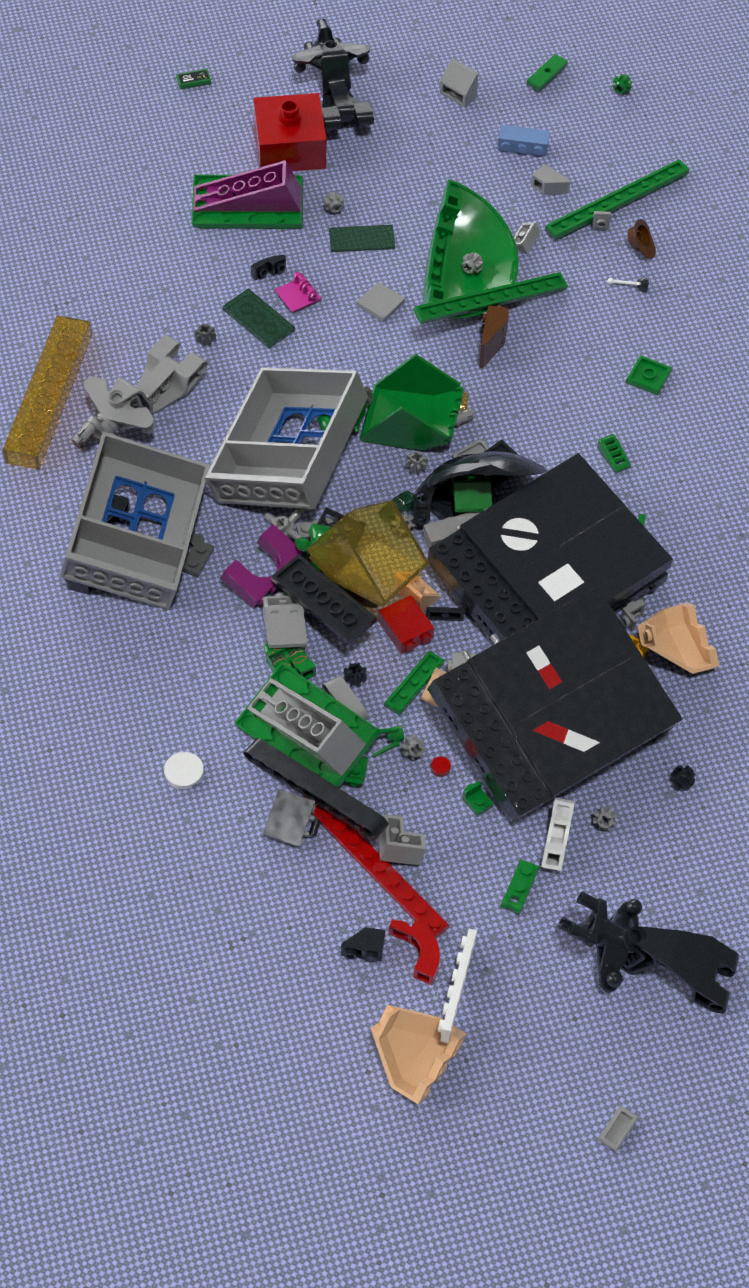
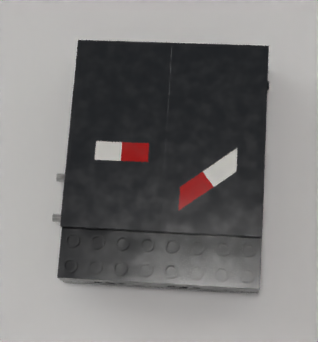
M598 586L501 641L496 634L491 635L490 638L494 645L473 657L468 650L463 651L462 655L466 662L434 679L427 688L511 824L652 741L653 743L660 740V736L669 732L673 726L683 720Z

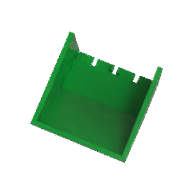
M415 354L374 384L372 390L373 401L368 406L359 439L365 443L417 450L446 445L453 438L464 388L459 387L461 385L459 381Z

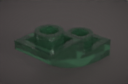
M405 491L397 495L379 512L391 521L397 518L396 513L400 515L403 510L410 512L413 508V493Z

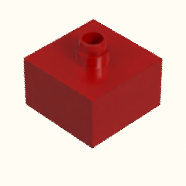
M319 93L253 98L254 129L260 167L286 160L292 171L326 169L327 140Z

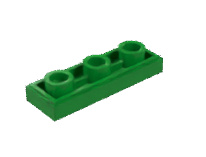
M554 54L527 79V85L540 91L568 65V60Z

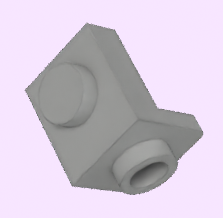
M642 599L635 602L632 601L622 609L621 622L631 632L636 627L637 620L635 618L641 616L644 612L645 603Z

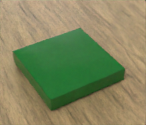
M640 355L626 378V383L658 396L672 372V367Z

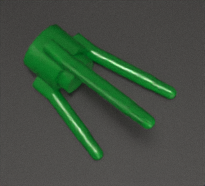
M401 725L379 729L381 733H385L387 742L391 741L392 743L373 753V757L393 747L400 746L399 741L404 740V732Z

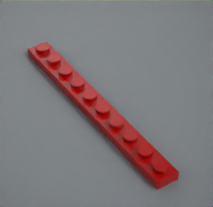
M314 804L316 807L311 815L320 820V825L414 921L417 920L429 928L435 938L449 929V924L387 861H380V854L353 827L317 804Z

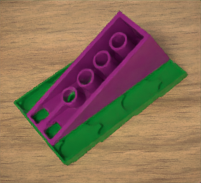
M286 160L235 175L194 174L191 224L199 229L303 228L304 179L302 175L293 174Z

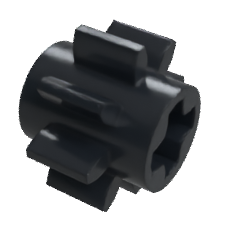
M359 662L349 663V667L344 668L345 682L348 681L351 687L361 686V682L367 680L366 667L362 668Z
M680 765L672 771L671 776L673 778L671 781L678 790L682 787L689 789L695 783L694 777L696 774L689 765L685 768Z

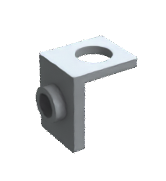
M594 211L592 230H609L611 212Z

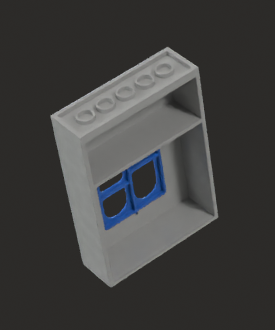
M261 368L205 476L217 503L315 509L368 398L358 371ZM293 414L304 415V422L297 435H278L289 416ZM329 415L331 417L326 430H308L310 423L317 416ZM304 437H322L318 445L301 444Z
M103 432L59 577L169 610L177 591L206 482L205 476L210 465ZM127 485L136 490L137 501L133 513L112 508V500L119 486ZM156 494L165 499L167 508L164 515L143 509L144 500L147 496ZM112 515L128 520L130 522L129 529L106 523L108 516ZM140 517L161 523L158 538L136 532Z

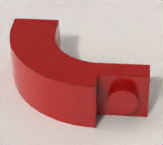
M392 919L389 925V935L410 943L419 953L420 957L415 965L413 978L433 986L438 974L440 949L434 934L417 920L414 921L412 926H409L405 921Z

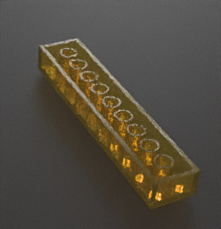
M56 316L3 447L6 464L40 470L91 341V321Z

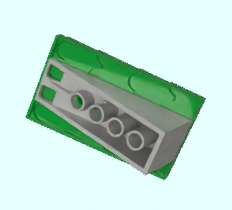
M282 662L234 722L237 727L252 738L262 739L336 787H339L344 782L350 771L354 769L363 757V754L367 752L381 733L374 725Z

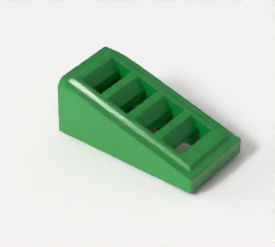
M614 434L598 440L597 448L614 473L631 468V464Z

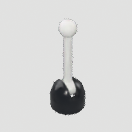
M642 277L637 282L609 278L607 283L609 285L613 283L636 285L640 291L648 292L649 278Z

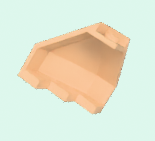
M686 602L661 609L638 625L641 645L682 669L694 674L719 667L716 648L708 644L705 626L698 624L693 604Z
M387 1005L379 1023L371 1027V1031L391 1088L419 1104L427 1098L431 1092V1086L435 1081L438 1082L445 1072L449 1060L456 1056L467 1033L453 1025L449 1043L441 1042V1033L438 1032L441 1017Z

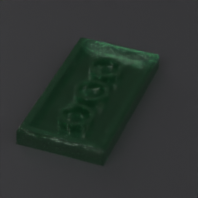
M249 288L223 305V310L269 349L295 331L294 325Z

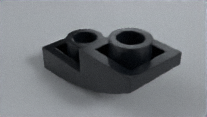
M284 254L271 256L252 264L251 277L256 281L267 273L275 276L286 268V256Z

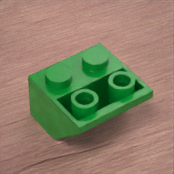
M469 474L451 478V493L455 512H481L492 506L490 476Z

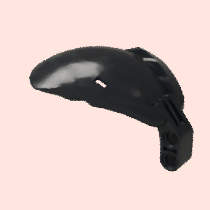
M482 452L457 456L437 467L414 492V521L421 526L428 524L430 521L431 500L435 488L451 478L469 474L528 476L547 472V470L531 459L508 452ZM421 493L427 496L424 502L417 501V496ZM419 512L427 514L426 518L422 521L416 518Z

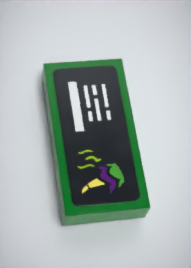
M208 69L176 74L180 89L211 84Z

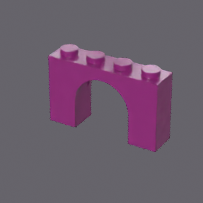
M274 524L257 541V544L274 559L276 572L298 554L302 555L303 553ZM237 559L224 570L220 577L223 582L253 609L258 604L260 606L263 604L264 596H267L270 592L272 594L275 593L279 588L272 581L271 576H256Z

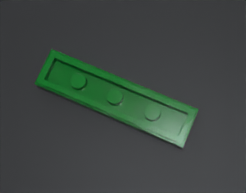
M428 651L384 702V707L400 716L428 684L435 668L440 669L444 665L445 660Z

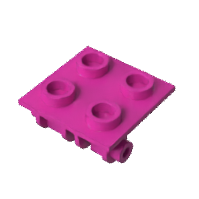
M299 272L294 274V281L274 289L292 313L322 299L304 275Z

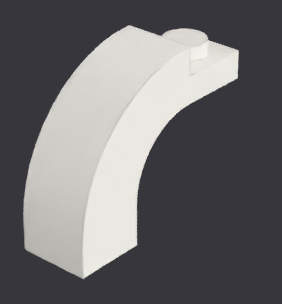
M555 797L541 867L558 871L562 870L575 801Z

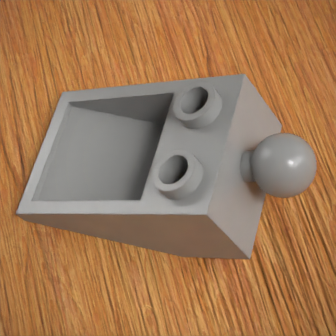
M282 592L276 593L274 596H264L263 621L268 648L307 647L303 606L291 596Z

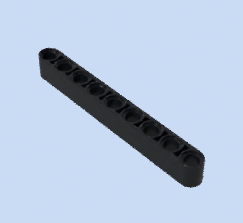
M256 738L243 752L244 756L251 763L307 799L315 801V804L370 839L375 840L389 825L388 821L381 814L262 739Z

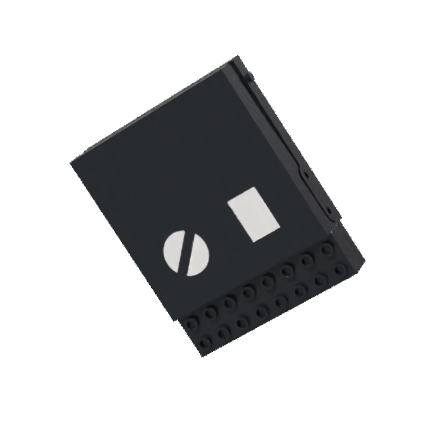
M579 453L489 508L484 509L481 513L463 524L458 525L457 531L429 547L427 559L428 565L489 637L496 634L500 641L597 586L616 614L626 607L628 603L635 602L666 582L668 576L666 571L671 567L673 558Z

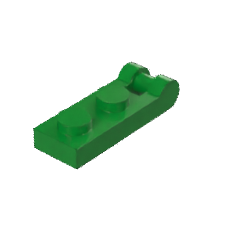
M520 859L500 908L505 910L509 908L514 910V913L521 914L539 871L538 865Z

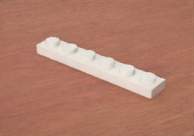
M469 929L467 936L462 938L460 948H463V953H458L456 964L459 967L454 969L451 980L454 981V986H449L447 998H450L449 1003L445 1002L442 1015H446L445 1020L440 1019L438 1032L441 1033V1042L449 1043L476 941L477 930Z

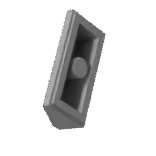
M536 223L521 224L514 236L517 251L525 254L530 252L540 234V229Z

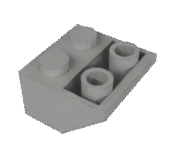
M452 59L440 80V94L465 108L477 98L479 73Z

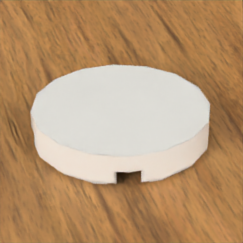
M179 752L172 755L166 761L164 766L165 778L172 787L190 789L193 785L201 782L204 775L203 763L195 754Z

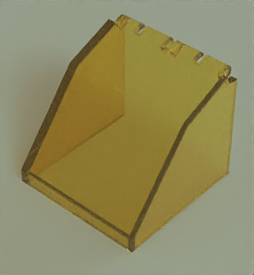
M393 500L353 509L352 512L344 515L340 521L336 522L307 548L310 554L309 558L330 580L378 606L386 605L429 564Z

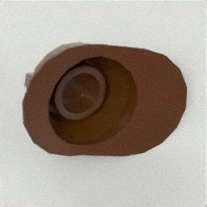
M639 219L627 231L628 242L635 250L641 251L646 258L652 259L656 254L655 244L651 237L649 226L643 219Z

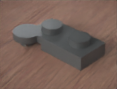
M193 534L190 538V544L193 547L184 561L182 572L198 578L211 557L214 546L205 543L203 535Z

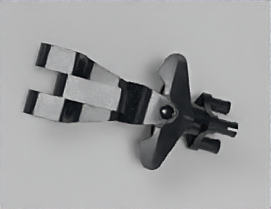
M321 18L318 19L316 24L319 29L315 44L311 41L304 44L305 50L294 54L292 61L294 62L293 68L297 73H303L306 70V64H311L322 70L323 101L321 108L325 131L338 130L342 126V122L355 121L358 126L374 125V115L369 101L358 102L349 91L351 89L349 62L356 57L360 64H367L370 59L368 54L370 53V47L364 44L341 43L339 38H333L327 21L322 18V21Z
M584 891L579 894L577 903L592 910L589 917L579 924L564 916L560 919L558 924L561 925H558V929L567 932L568 935L573 936L578 941H583V944L588 947L596 945L599 984L605 992H613L622 984L624 978L620 969L628 974H635L654 968L659 964L671 970L691 988L692 1002L715 1013L726 1012L730 993L720 986V983L716 981L717 973L726 977H733L736 973L739 954L713 936L681 930L638 926V914L641 913L643 906L637 899L623 903L612 917L608 919L607 901L601 898L597 899L586 894Z

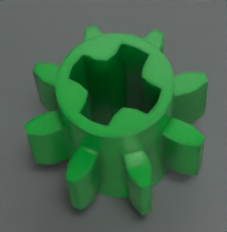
M621 73L619 77H614L612 87H614L615 92L625 94L626 91L630 92L633 81H631L628 75Z

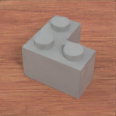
M384 814L383 817L388 821L389 825L378 836L380 861L420 865L426 850L425 835L405 832L402 816Z

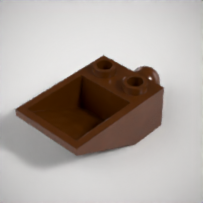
M488 305L487 312L483 314L482 323L485 324L482 326L481 333L483 334L479 368L481 369L505 345L509 308H504L502 305Z

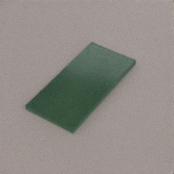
M393 224L329 228L331 252L395 249Z

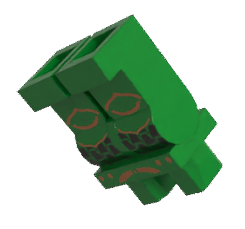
M268 643L264 645L266 663L272 673L282 662L307 680L316 676V665L312 660L310 661L302 647L268 648Z

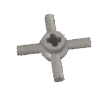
M297 508L289 518L285 516L276 518L270 513L265 514L264 518L271 524H274L289 539L293 538L296 540L303 537L296 532L294 522L305 511L304 508Z

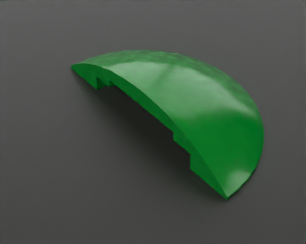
M448 179L443 193L429 248L424 279V304L515 283L518 274L519 259L516 243L502 216L478 193ZM471 252L479 254L483 260L482 270L474 274L465 272L462 267L464 262L462 258ZM488 308L450 317L447 319H462L479 316L481 314H484V312H487Z

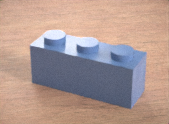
M501 125L498 151L546 157L550 131Z

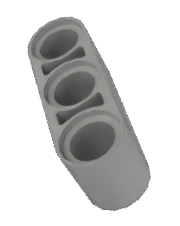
M339 675L322 684L324 692L363 719H368L364 706L342 676Z

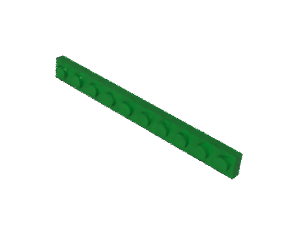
M678 159L547 224L545 230L557 240L593 222L594 211L613 212L689 174V168Z
M558 272L414 307L413 311L421 325L487 309L488 305H504L566 290L568 285L562 273Z

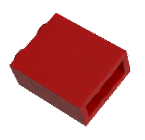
M411 595L378 610V622L400 654L412 651L415 647L426 644L434 639L433 625Z

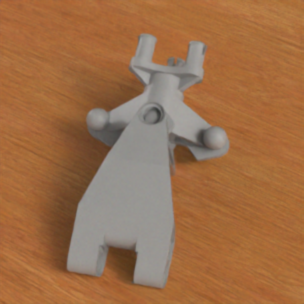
M164 335L149 350L146 368L137 387L124 378L119 377L112 390L108 391L107 380L97 377L86 379L84 382L85 390L99 414L96 417L91 416L81 426V430L71 441L77 447H80L89 437L94 436L101 440L103 432L115 435L119 430L134 427L141 428L143 433H152L155 429L152 414L163 410L188 394L206 371L208 362L194 352L190 353L181 363L177 362L173 357L179 351L181 344L170 336Z

